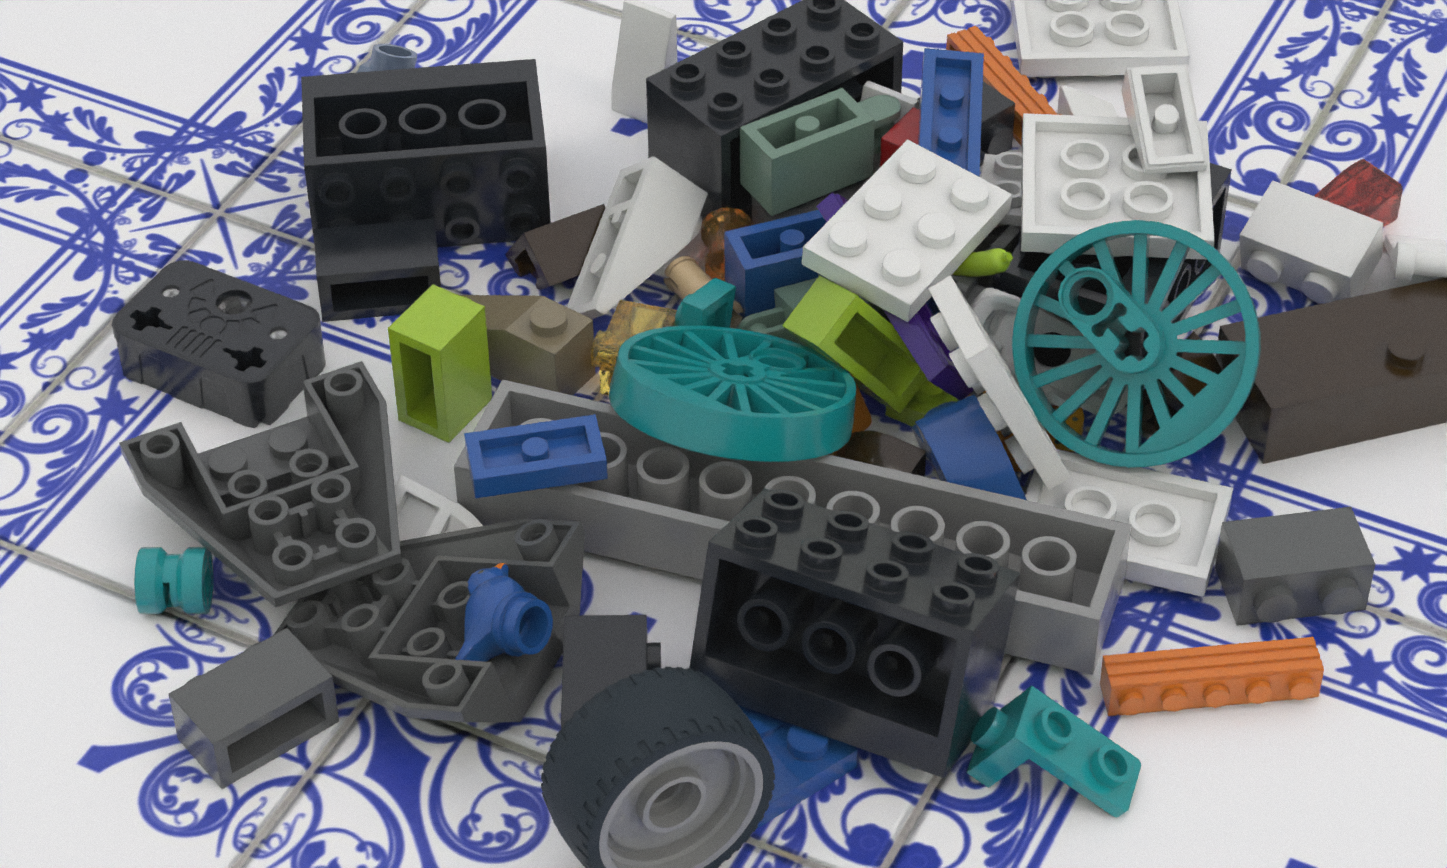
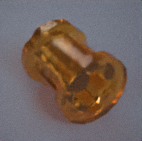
M720 208L709 213L702 221L700 228L701 239L704 245L709 248V253L705 256V272L712 279L718 278L725 281L724 232L753 225L750 216L742 210Z

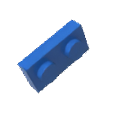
M596 414L464 433L466 456L475 499L608 479L607 459Z

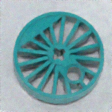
M1130 220L1108 223L1089 229L1061 245L1041 264L1029 281L1020 300L1013 327L1012 351L1019 387L1038 421L1055 439L1074 452L1096 462L1128 468L1150 467L1177 461L1197 452L1217 438L1232 423L1249 397L1256 379L1260 361L1261 335L1254 302L1245 283L1231 263L1216 248L1200 237L1172 225L1155 221ZM1134 236L1132 295L1124 287L1108 243L1110 240ZM1150 236L1175 240L1176 243L1147 304ZM1094 247L1101 269L1092 267L1076 268L1071 262ZM1190 248L1205 257L1212 265L1162 311ZM1062 273L1065 279L1060 284L1059 301H1056L1045 295L1057 276ZM1221 276L1225 278L1236 300L1172 324V321ZM1091 279L1101 281L1107 290L1108 296L1106 305L1095 315L1086 314L1078 302L1080 288ZM1040 307L1071 321L1083 336L1034 334ZM1240 312L1242 314L1245 341L1177 339L1178 335ZM1128 330L1135 333H1143L1145 331L1148 333L1149 337L1143 343L1145 350L1148 352L1145 358L1134 355L1126 357L1124 351L1130 345L1128 339L1124 336ZM1033 347L1095 349L1096 352L1037 374ZM1176 353L1240 355L1220 374H1216L1177 356ZM1101 365V369L1057 410H1054L1042 386ZM1170 367L1208 385L1194 396L1170 370ZM1113 378L1085 438L1073 430L1065 421ZM1159 379L1184 405L1173 417ZM1128 385L1125 452H1120L1103 447L1100 443ZM1145 386L1160 429L1141 445L1143 391Z
M700 325L670 326L638 333L621 345L611 379L609 400L614 411L628 424L651 437L671 445L729 459L758 462H789L828 455L839 450L849 441L854 423L856 383L848 371L818 352L783 338L728 327Z

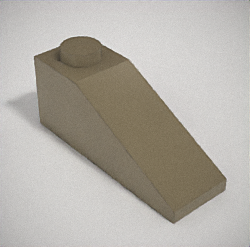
M459 295L485 306L490 374L492 377L500 381L503 379L574 395L596 374L593 319L545 296Z

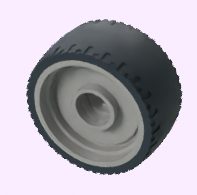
M658 667L649 671H641L638 674L634 673L625 679L618 680L613 685L605 687L600 693H596L591 700H587L579 710L572 714L573 716L570 720L565 722L562 730L557 733L555 741L550 745L551 749L547 752L546 762L542 767L541 780L543 783H541V789L545 804L559 833L585 868H718L725 860L731 858V855L738 851L742 844L750 838L752 832L757 829L758 823L762 821L764 813L769 807L768 803L772 799V790H774L775 786L773 782L775 780L773 772L775 769L772 758L759 733L746 714L708 676L703 675L699 671L694 672L690 668L683 669L682 667Z

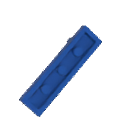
M924 48L918 145L979 177L984 53Z

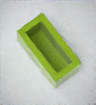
M819 275L782 325L808 348L813 349L848 371L859 390L901 414L927 379L890 322L858 295Z
M433 284L388 327L398 420L450 443L492 399L485 306Z

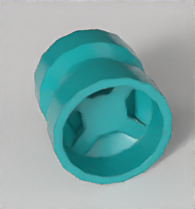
M141 547L136 557L134 577L135 600L138 612L140 614H161L167 607H181L187 614H208L212 605L214 587L211 552L205 547H188L182 554H168L162 547Z

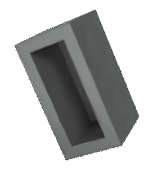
M1352 507L1222 522L1215 569L1235 623L1238 626L1262 622L1274 623L1286 619L1327 614L1339 615L1351 611L1366 610L1375 562Z
M288 628L262 642L251 645L241 654L203 675L190 679L185 685L169 693L178 740L221 789L339 722L333 676Z

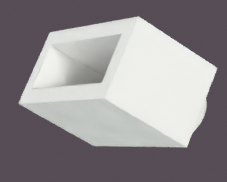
M1273 180L1239 235L1241 268L1248 270L1261 281L1268 283L1279 282L1299 290L1308 298L1320 304L1359 296L1379 263L1383 250V222Z

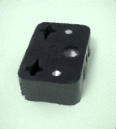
M180 260L165 266L112 320L113 334L117 342L123 375L126 378L170 394L176 399L201 409H207L250 428H256L260 422L267 425L274 423L289 408L290 403L304 390L303 381L318 376L326 365L320 316L316 309L193 261Z

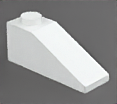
M654 156L621 169L567 307L591 319L605 315L696 237L702 225L700 214L708 193Z

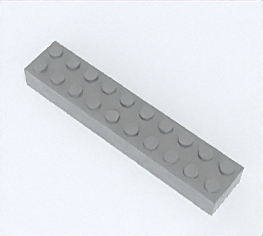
M503 379L473 432L596 414L607 459L608 479L475 499L465 447L454 464L457 503L471 512L483 526L523 518L581 521L585 530V552L703 580L708 542L764 488L793 491L801 495L806 502L833 511H853L866 517L869 523L896 532L920 533L930 538L936 545L963 554H983L996 560L999 566L1021 573L1005 654L1091 675L1094 674L1125 580L1132 524L833 455L800 461L758 462L698 453L671 445L639 431L623 420L614 411L611 404Z

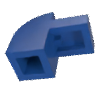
M974 394L960 401L940 404L929 410L924 418L915 421L916 425L911 427L919 447L926 451V457L935 467L941 481L1027 500L1003 444Z

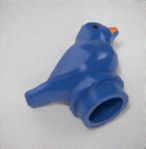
M499 563L491 568L480 569L470 576L468 580L470 597L465 609L464 643L455 658L456 660L487 662L502 653L518 657L525 654L532 655L540 652L548 643L553 628V617L549 606L544 601L537 599L533 594L525 592L518 582L508 577L509 568L506 563Z

